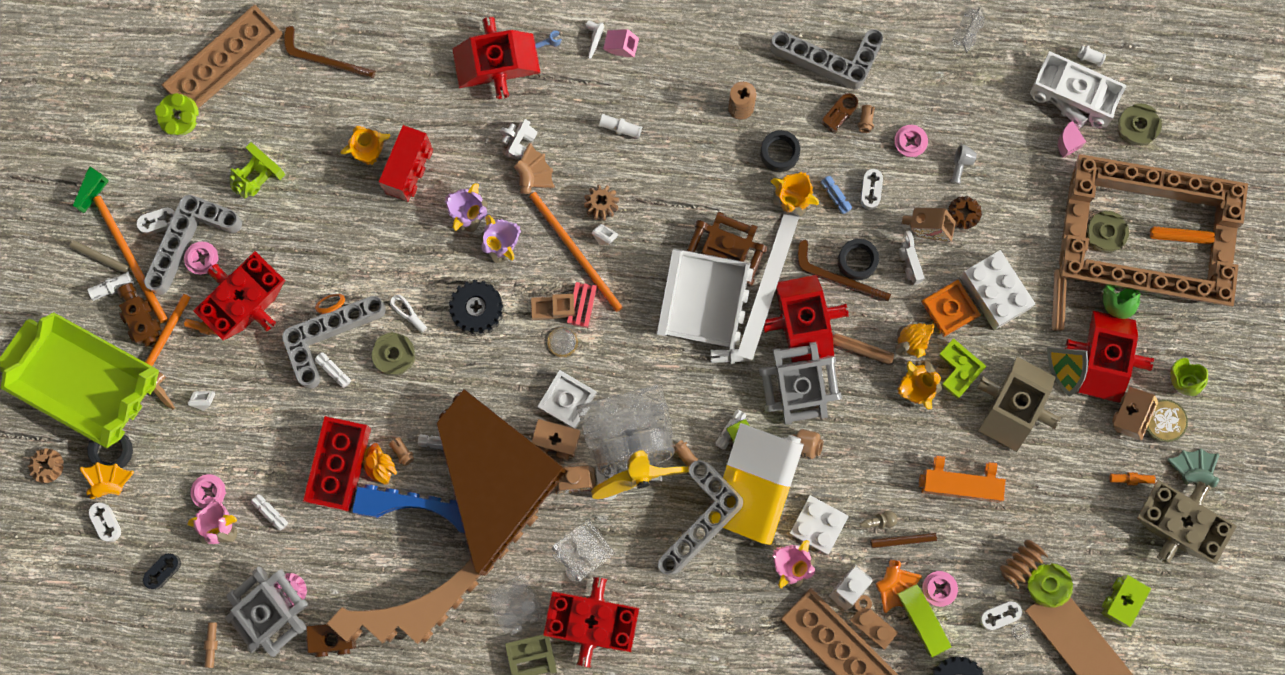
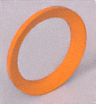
M342 294L328 295L316 304L315 310L320 314L333 312L344 304L345 297ZM333 296L340 297V300L335 305L329 308H319L320 303L325 299Z

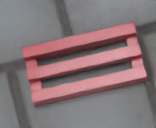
M576 282L573 292L574 311L579 288L583 289L576 321L573 320V316L568 317L567 324L588 328L597 286ZM587 290H590L591 294L585 322H581Z

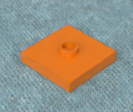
M959 279L921 301L943 337L981 316Z

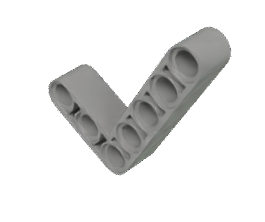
M877 29L867 31L853 62L783 31L776 32L772 36L770 49L774 55L855 90L863 86L882 45L883 34ZM874 39L877 41V44H871L868 40ZM782 41L785 45L780 47L775 42ZM800 49L804 54L798 55L794 51ZM860 57H867L869 61L863 62L860 60ZM820 58L823 62L816 63L813 59ZM839 66L842 71H834L832 67ZM851 75H859L861 79L854 80Z
M193 195L184 196L179 202L144 280L145 286L157 295L165 294L169 290L199 221L228 233H236L242 228L240 217L234 211ZM196 203L195 208L188 211L189 205ZM215 210L214 216L207 218L208 213ZM234 218L233 224L226 225L228 219ZM183 222H187V226L180 230V225ZM178 241V246L171 249V244ZM166 260H169L170 263L168 267L162 268V264ZM161 279L160 285L154 288V282Z
M370 296L333 312L287 328L282 337L298 382L308 389H313L320 383V375L309 348L310 345L380 319L386 312V306L377 296ZM374 303L380 304L376 312L370 311L371 305ZM359 311L360 314L357 319H350L352 312ZM333 319H339L338 326L330 327V322ZM318 326L319 332L316 335H310V330ZM299 334L298 341L290 343L291 336ZM305 353L306 359L298 363L297 357ZM313 373V379L310 382H304L305 375Z
M694 461L689 467V474L715 502L659 559L658 568L663 574L674 575L679 573L743 506L742 497L707 462ZM703 465L705 467V474L699 477L697 475V468ZM718 480L721 487L719 491L713 492L712 484ZM730 496H734L736 499V504L732 508L727 506V499ZM715 512H719L721 517L717 524H714L711 519ZM702 527L705 530V536L702 539H698L696 532ZM685 543L690 547L687 555L681 552V547ZM669 559L674 561V568L671 571L666 568V562Z

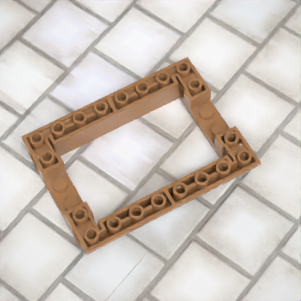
M1079 154L1069 185L1059 257L1061 277L1233 307L1239 265L1233 264L1237 229L1244 224L1248 183ZM1096 186L1216 207L1213 228L1215 237L1214 242L1211 244L1207 280L1089 259L1084 261L1089 244V238H1086L1090 202L1095 198Z

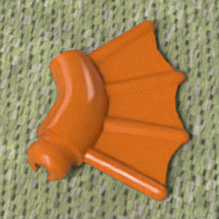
M897 560L889 561V567L886 568L884 578L876 583V587L881 593L884 613H887L893 607H903L897 593L917 584L922 578L919 574L901 570V562Z

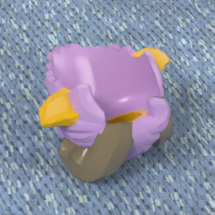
M472 184L469 190L460 189V191L458 190L452 194L449 193L445 197L449 216L454 220L452 227L454 231L461 227V230L474 232L478 228L480 220L485 218L489 203L482 198L481 194H478L479 184Z
M490 215L485 216L486 227L479 236L482 242V251L487 253L495 263L507 261L508 258L513 261L514 253L512 250L517 244L519 233L521 232L520 226L502 219L494 221Z

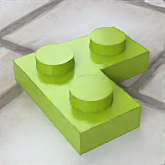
M954 338L938 355L955 369L941 386L957 399L961 397L986 368L984 363Z

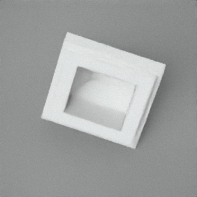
M600 224L592 231V235L599 245L610 244L618 237L616 232L603 224Z
M194 391L188 405L204 411L211 405L215 392Z

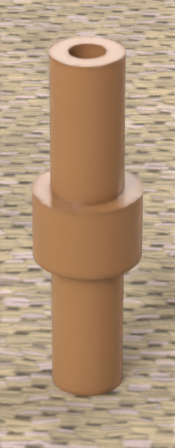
M208 623L207 640H204V649L206 650L205 668H214L215 650L218 647V641H216L217 623Z

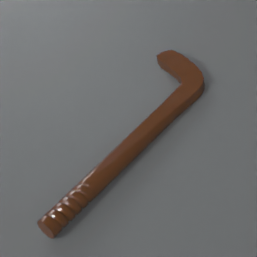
M294 26L286 27L284 37L285 48L290 56L370 78L375 77V70L295 48Z
M808 240L800 241L798 262L803 271L889 302L890 293L810 264L807 256Z

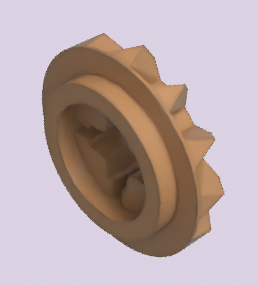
M48 448L36 451L30 457L28 465L29 475L35 481L41 483L55 481L61 475L64 468L62 456L57 451ZM47 460H49L48 465L52 468V470L44 469L42 471L43 467L40 465L39 462H46Z

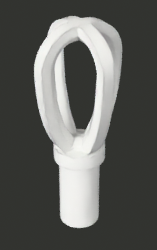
M401 295L392 297L390 300L392 308L399 315L407 319L409 323L411 322L420 333H423L427 327L417 317V314L414 313L406 299ZM396 299H400L406 305L410 316L395 306L394 302Z

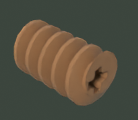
M737 82L731 88L728 109L731 116L735 119H747L754 112L757 93L754 86L749 82Z
M1031 540L1024 541L1025 547H1018L1019 553L1014 552L1012 554L1013 559L1008 558L1006 560L1007 566H1000L1004 579L1016 589L1020 588L1017 584L1018 580L1023 583L1026 582L1022 576L1023 574L1031 576L1029 568L1038 569L1035 562L1044 563L1041 559L1042 555L1048 558L1045 551Z

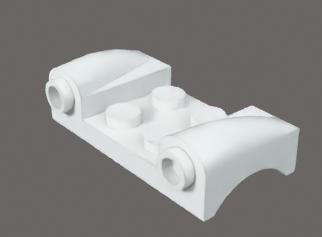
M1049 51L1030 94L1037 102H1048L1051 97H1054L1090 113L1088 121L1095 128H1104L1112 121L1118 102L1127 85Z

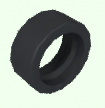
M777 130L771 132L764 138L761 145L760 156L763 164L774 172L789 171L799 160L801 150L799 140L788 131ZM776 140L788 142L793 150L791 158L783 163L772 160L768 154V147L772 142Z
M856 238L848 241L843 245L838 255L840 272L845 277L855 281L869 278L879 264L877 248L865 239ZM862 248L869 253L871 263L866 270L857 272L848 267L846 255L851 249Z
M124 434L119 440L123 450L118 460L112 463H107L100 459L98 455L100 444L90 440L87 452L93 465L96 462L103 465H114L116 463L120 468L125 467L133 454V446L129 437Z

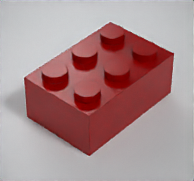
M402 125L379 180V184L385 194L408 203L410 198L415 196L417 191L416 183L419 178L423 177L425 172L424 164L427 159L431 158L433 153L427 133Z

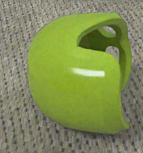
M1181 358L1171 367V383L1179 393L1191 397L1197 396L1208 383V370L1201 364H1190L1188 358Z

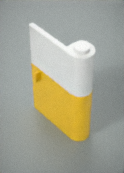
M740 423L723 478L742 497L743 506L723 527L724 529L763 544H772L804 446L800 442V438L788 435V438H781ZM730 496L727 499V506L732 508L736 504L734 496ZM715 512L712 515L711 519L714 524L720 521L719 512Z

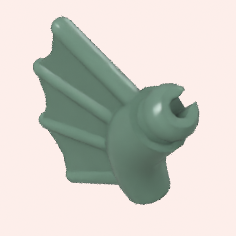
M1201 448L1195 452L1182 450L1179 456L1167 459L1182 475V481L1186 485L1200 481L1205 483V486L1209 485L1211 488H1215L1219 482V478L1213 476L1219 458L1218 453H1207Z

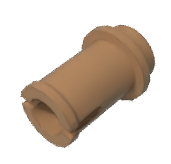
M863 105L860 122L857 124V127L862 133H870L874 129L872 122L875 107Z
M400 437L395 439L396 443L394 440L390 442L389 446L399 458L398 462L406 466L414 460V453L408 450Z
M681 440L672 447L673 453H676L684 464L690 467L694 461L699 459L687 447L688 443H684Z

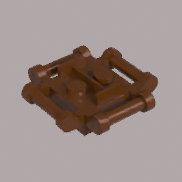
M719 211L713 226L704 221L697 220L694 225L696 229L687 251H696L703 231L709 233V236L701 254L745 262L749 249L755 251L750 262V268L753 269L751 282L747 281L746 286L752 287L755 281L753 278L762 255L766 253L768 248L763 244L752 242L758 226L753 224L750 226L724 216V213ZM720 224L747 233V238L745 239L719 229Z

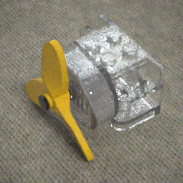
M662 383L576 406L588 452L596 461L598 472L604 476H612L592 489L593 499L608 498L628 491L635 486L638 489L646 488L650 485V480L659 476L689 473V467H655L668 461L675 453L672 442V423Z

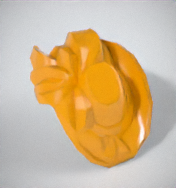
M373 443L367 448L363 466L368 477L384 485L389 484L392 473L394 475L397 474L391 458L383 453L378 443Z

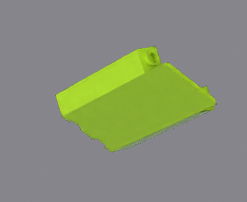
M54 312L42 317L39 322L32 319L26 320L0 356V372H2L0 388L105 448L110 447L122 438L125 433L122 429L129 419H135L143 407L140 405V402L147 393L151 395L156 387L159 374L158 369Z

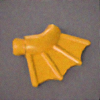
M96 462L91 467H80V472L91 486L86 491L87 496L90 494V499L99 498L107 494L119 496L125 483L134 474V471L124 470L116 463L114 465H103Z

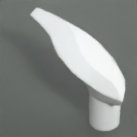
M589 20L586 23V28L593 31L588 56L591 59L602 36L604 24L603 22L596 24Z

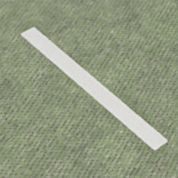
M784 212L737 353L738 356L751 360L754 357L799 219L798 215L790 212Z

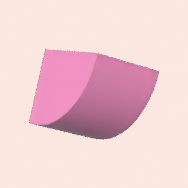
M628 29L608 30L603 50L617 56L635 57L639 38Z
M1073 121L1066 126L1058 139V149L1063 158L1079 150L1086 143Z

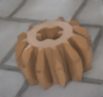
M598 184L597 191L590 188L589 192L591 195L586 194L584 196L587 201L584 203V208H589L587 214H594L595 220L600 215L602 220L605 221L607 214L613 217V211H618L619 209L618 205H616L619 203V197H614L616 195L615 190L609 192L608 185L605 186L604 190H601V185ZM599 200H600L601 202L605 201V205H603V204H601V203L598 205V201H599Z

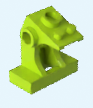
M252 142L245 147L252 155L250 162L242 170L239 168L234 170L232 168L229 177L232 191L237 195L240 194L244 199L249 196H255L259 192L260 186L272 174L279 180L286 175L275 162ZM254 170L260 173V175L251 182L247 179V177Z

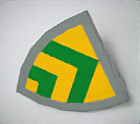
M1047 347V357L1051 373L1055 376V381L1059 387L1070 397L1079 390L1085 380L1088 368L1087 351Z

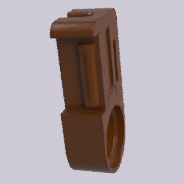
M852 93L842 95L825 115L822 125L825 127L829 126L832 133H837V128L856 111L858 98ZM851 99L854 102V107L850 109L845 108L843 101Z

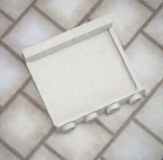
M673 249L657 335H671L730 347V349H733L735 344L739 345L741 332L737 331L739 323L743 324L745 311L741 310L743 302L747 303L749 296L746 284L747 281L751 282L753 269L750 268L751 263Z

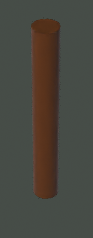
M927 533L871 539L870 544L871 548L935 542L937 541V534Z

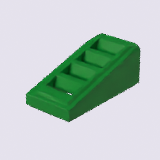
M90 166L73 206L84 214L93 203V198L99 195L109 180Z

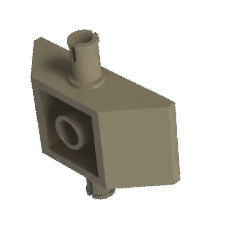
M1018 356L1015 358L1002 384L998 385L982 376L976 388L993 396L994 401L978 432L1017 452L1037 420L1055 430L1059 424L1057 422H1060L1061 417L1044 409V405L1052 391L1055 376ZM1020 399L1021 406H1018L1015 400Z
M1157 480L1137 519L1150 532L1166 541L1159 555H1157L1159 560L1163 559L1162 562L1170 564L1176 550L1179 548L1189 555L1217 564L1237 526L1203 506L1202 503L1211 490L1209 485L1205 487V483L1198 481L1192 495L1187 497L1162 481ZM1181 519H1184L1186 523L1185 527H1183L1184 522L1181 521Z

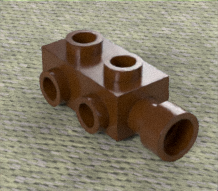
M132 283L119 287L117 293L120 299L124 300V303L119 305L121 309L119 315L123 323H127L129 326L128 335L131 341L139 345L144 344L145 347L156 343V338L160 336L158 331L161 330V326L156 318L152 319L149 313L153 311L149 301H144L140 296L136 297V290ZM136 307V311L134 313H130V309ZM140 326H145L143 332H139Z

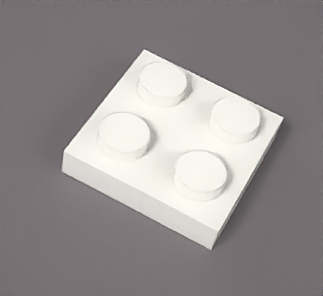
M559 370L539 403L538 408L571 428L576 429L597 391Z
M810 495L789 534L802 542L808 540L810 546L829 555L849 516Z

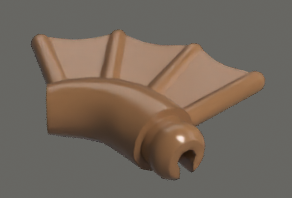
M529 143L522 158L513 167L520 175V192L530 194L531 187L554 188L555 185L552 181L553 169L546 163L545 154L536 151L532 143Z

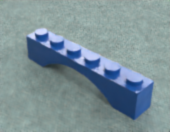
M365 484L364 488H357L352 511L356 515L379 518L386 513L399 509H425L445 517L460 533L465 534L456 500L444 503L441 502L442 498L429 496L428 499L420 498V494L407 492L406 496L398 494L399 490L386 488L384 492L377 490V486Z

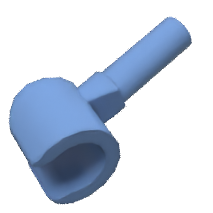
M553 31L548 39L535 43L536 49L545 45H552L554 47L560 45L562 39H553V37L559 35V31Z

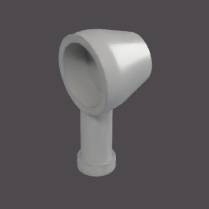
M960 144L956 150L954 164L956 165L950 180L953 184H961L960 179L964 166L973 165L976 160L977 153L966 145Z

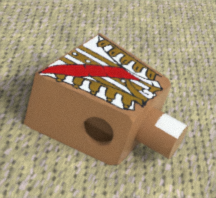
M915 208L912 216H903L902 227L910 228L917 237L952 242L956 222L946 209Z
M589 465L565 468L567 473L555 486L556 495L592 491L597 486L595 468Z

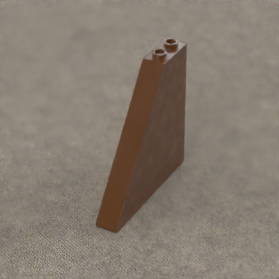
M463 389L462 392L455 395L451 406L440 414L437 427L474 568L478 574L485 576L567 473V470Z

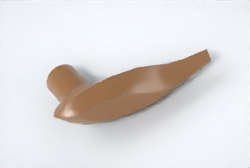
M159 372L153 392L167 407L174 410L175 407L166 395L165 390L159 386L166 378Z

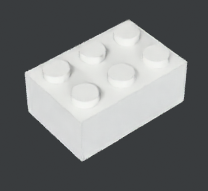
M1001 250L965 270L960 276L993 330L1020 316L1035 305V302Z

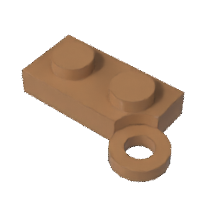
M861 595L854 603L857 612L849 621L885 650L898 632L871 610V599L866 595ZM862 599L867 602L865 608L859 606V601Z

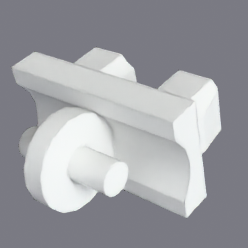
M526 119L520 122L516 132H514L516 125L512 123L509 128H501L500 133L504 135L501 142L507 144L509 139H511L504 153L505 156L508 158L511 156L519 159L522 158L526 147L520 144L522 138L531 143L538 133L529 126L531 122Z

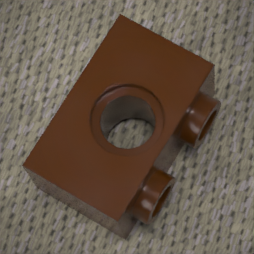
M328 624L306 626L308 653H315V657L328 656V652L337 651V655L350 654L351 649H356V641L354 642L351 639L349 642H346ZM333 633L337 641L335 645L329 646L327 637Z

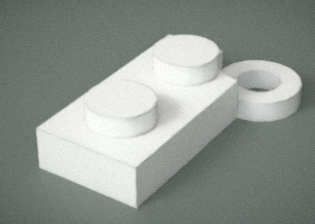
M909 230L904 233L906 242L900 245L899 254L902 261L905 260L907 268H905L908 280H912L913 285L922 283L925 278L914 248V239Z

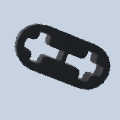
M171 553L162 555L144 574L143 584L145 587L153 590L163 587L180 569L181 559L179 556ZM174 559V561L172 562L174 567H167L165 570H163L167 566L166 560ZM159 573H161L157 577L158 583L150 584V582L152 581V579L150 578L151 575L157 576Z

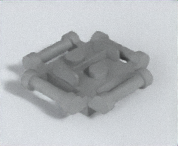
M816 342L809 343L808 346L780 350V348L773 349L775 366L759 369V374L763 379L766 398L765 411L783 410L785 425L792 424L794 421L821 417V419L828 418L827 402L842 399L841 392L838 391L834 365L836 357L826 356L819 358ZM811 354L812 360L792 362L784 365L782 363L783 358ZM826 365L830 389L828 394L825 392L822 366ZM772 374H777L781 402L777 403L774 400L771 381ZM819 405V409L790 413V410Z
M258 566L245 582L226 595L233 608L225 617V620L228 624L231 623L247 644V649L250 653L263 646L270 656L275 657L287 642L298 633L301 634L307 629L306 624L296 615L305 609L308 603L305 599L302 600L285 578L286 574L282 569L268 578L266 571ZM277 582L284 590V592L287 594V596L290 598V600L293 602V604L295 605L294 607L290 608L292 606L291 602L288 600V598L285 596L281 589L275 588L274 585ZM255 583H260L252 592H250L244 599L241 600V596L247 590H249ZM289 622L292 627L279 639L272 642L270 637Z

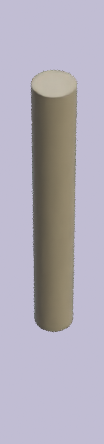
M75 240L70 243V248L122 273L129 272V266Z

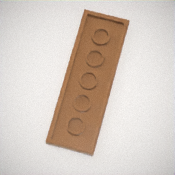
M254 4L162 84V87L169 94L179 93L194 100L197 107L200 108L283 34Z
M812 588L780 618L834 675H898Z
M1071 597L1066 603L1058 607H1044L1034 602L1024 610L1075 675H1133Z

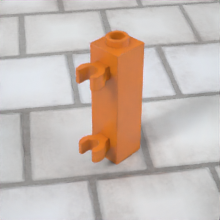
M936 456L933 461V470L926 469L919 476L918 485L922 487L921 493L996 503L1004 501L1006 479L996 478L997 463H986L985 476L943 471L945 457Z

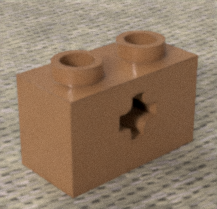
M1129 387L1128 392H1125L1121 398L1122 406L1120 411L1115 413L1112 420L1116 432L1142 441L1158 404L1156 396Z
M538 419L532 443L546 454H548V451L554 452L556 457L568 460L569 457H575L581 431ZM558 436L561 443L557 442L556 445H553L550 439H555Z

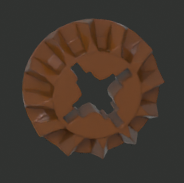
M968 195L957 197L948 208L949 214L956 222L955 226L961 229H970L976 226L982 216L981 205L977 203L976 199H972ZM965 205H967V210L970 211L971 214H968L964 220L963 213L959 210H963Z

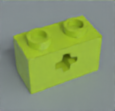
M1124 575L1115 580L1112 586L1114 591L1111 597L1108 596L1102 604L1104 610L1101 614L1122 627L1128 628L1135 621L1151 588L1129 575ZM1122 596H1126L1125 600L1128 602L1127 604H1123L1124 601L1123 599H1121Z

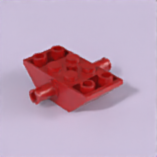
M486 17L482 19L485 35L470 37L452 48L459 89L494 82L496 98L502 99L501 91H503L504 99L510 96L506 80L541 73L533 33L516 30L497 32L495 18L489 17L490 25H488Z
M256 251L229 276L218 264L212 265L217 273L209 268L207 274L219 286L193 311L223 341L245 330L254 320L265 331L272 329L266 324V321L273 327L276 321L264 310L275 301L286 280Z
M817 275L778 282L776 293L781 314L780 317L765 320L764 333L783 329L789 349L808 346L809 343L816 342L819 358L834 356L830 320L849 317V312L846 310L848 308L847 304L827 307L824 292ZM803 314H805V316L807 318L810 317V319L808 321H804L801 319V317ZM811 354L790 357L791 362L812 360Z
M1093 311L1087 342L1083 343L1067 339L1065 344L1067 347L1065 349L1087 351V374L1077 392L1078 394L1121 403V398L1124 396L1131 379L1133 367L1147 371L1152 370L1153 364L1151 363H1154V358L1135 354L1138 341L1136 320L1129 318L1120 319L1107 313Z
M593 577L591 594L588 598L554 591L551 594L543 636L578 642V645H581L576 664L578 666H583L584 657H586L584 667L591 668L593 649L596 646L630 653L632 651L639 608L606 602L603 597L607 579L601 578L600 586L598 587L599 577ZM591 616H595V620L598 621V624L593 625V628H589V624L586 623V620L590 619Z

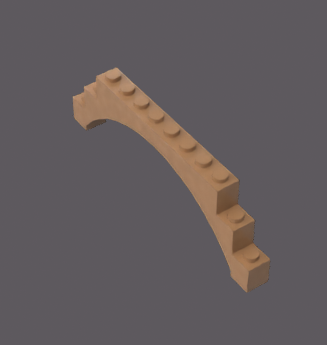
M538 509L525 526L531 527L539 518L536 515L539 511ZM520 531L513 542L516 543L524 533ZM506 549L499 559L501 560L509 550ZM471 557L466 565L450 580L419 599L381 610L348 611L342 607L327 624L346 642H349L351 639L355 642L363 633L361 628L364 626L382 643H385L386 640L390 643L398 634L396 629L400 627L417 644H420L421 641L425 644L433 635L431 630L436 625L440 627L449 618L446 614L450 609L456 610L464 601L461 597L467 591L471 593L478 586L477 580L481 575L475 571ZM492 566V568L488 571V573L485 575V577H486V576L489 574V572L494 568V566Z

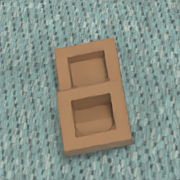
M552 294V297L531 298L532 320H548L574 316V294Z

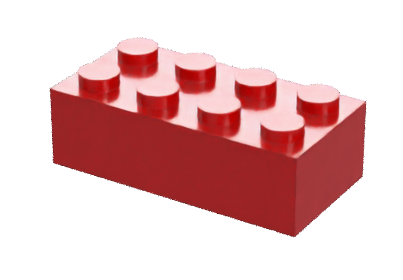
M324 416L303 502L351 513L371 428L368 425Z

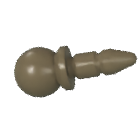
M885 511L882 514H877L875 518L864 520L859 526L862 528L876 526L880 529L884 527L892 528L897 524L898 518L893 511Z

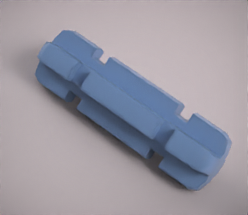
M825 177L821 181V185L824 189H827V194L834 204L838 205L841 214H846L852 209V206L848 201H845L846 197L839 187L834 185L835 182L832 177Z

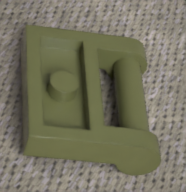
M539 635L505 644L512 675L557 673L550 637ZM547 657L548 664L518 671L517 664Z

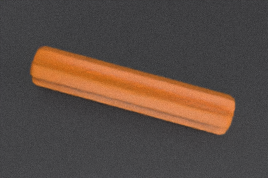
M1155 226L1150 230V238L1212 244L1215 234L1209 231Z

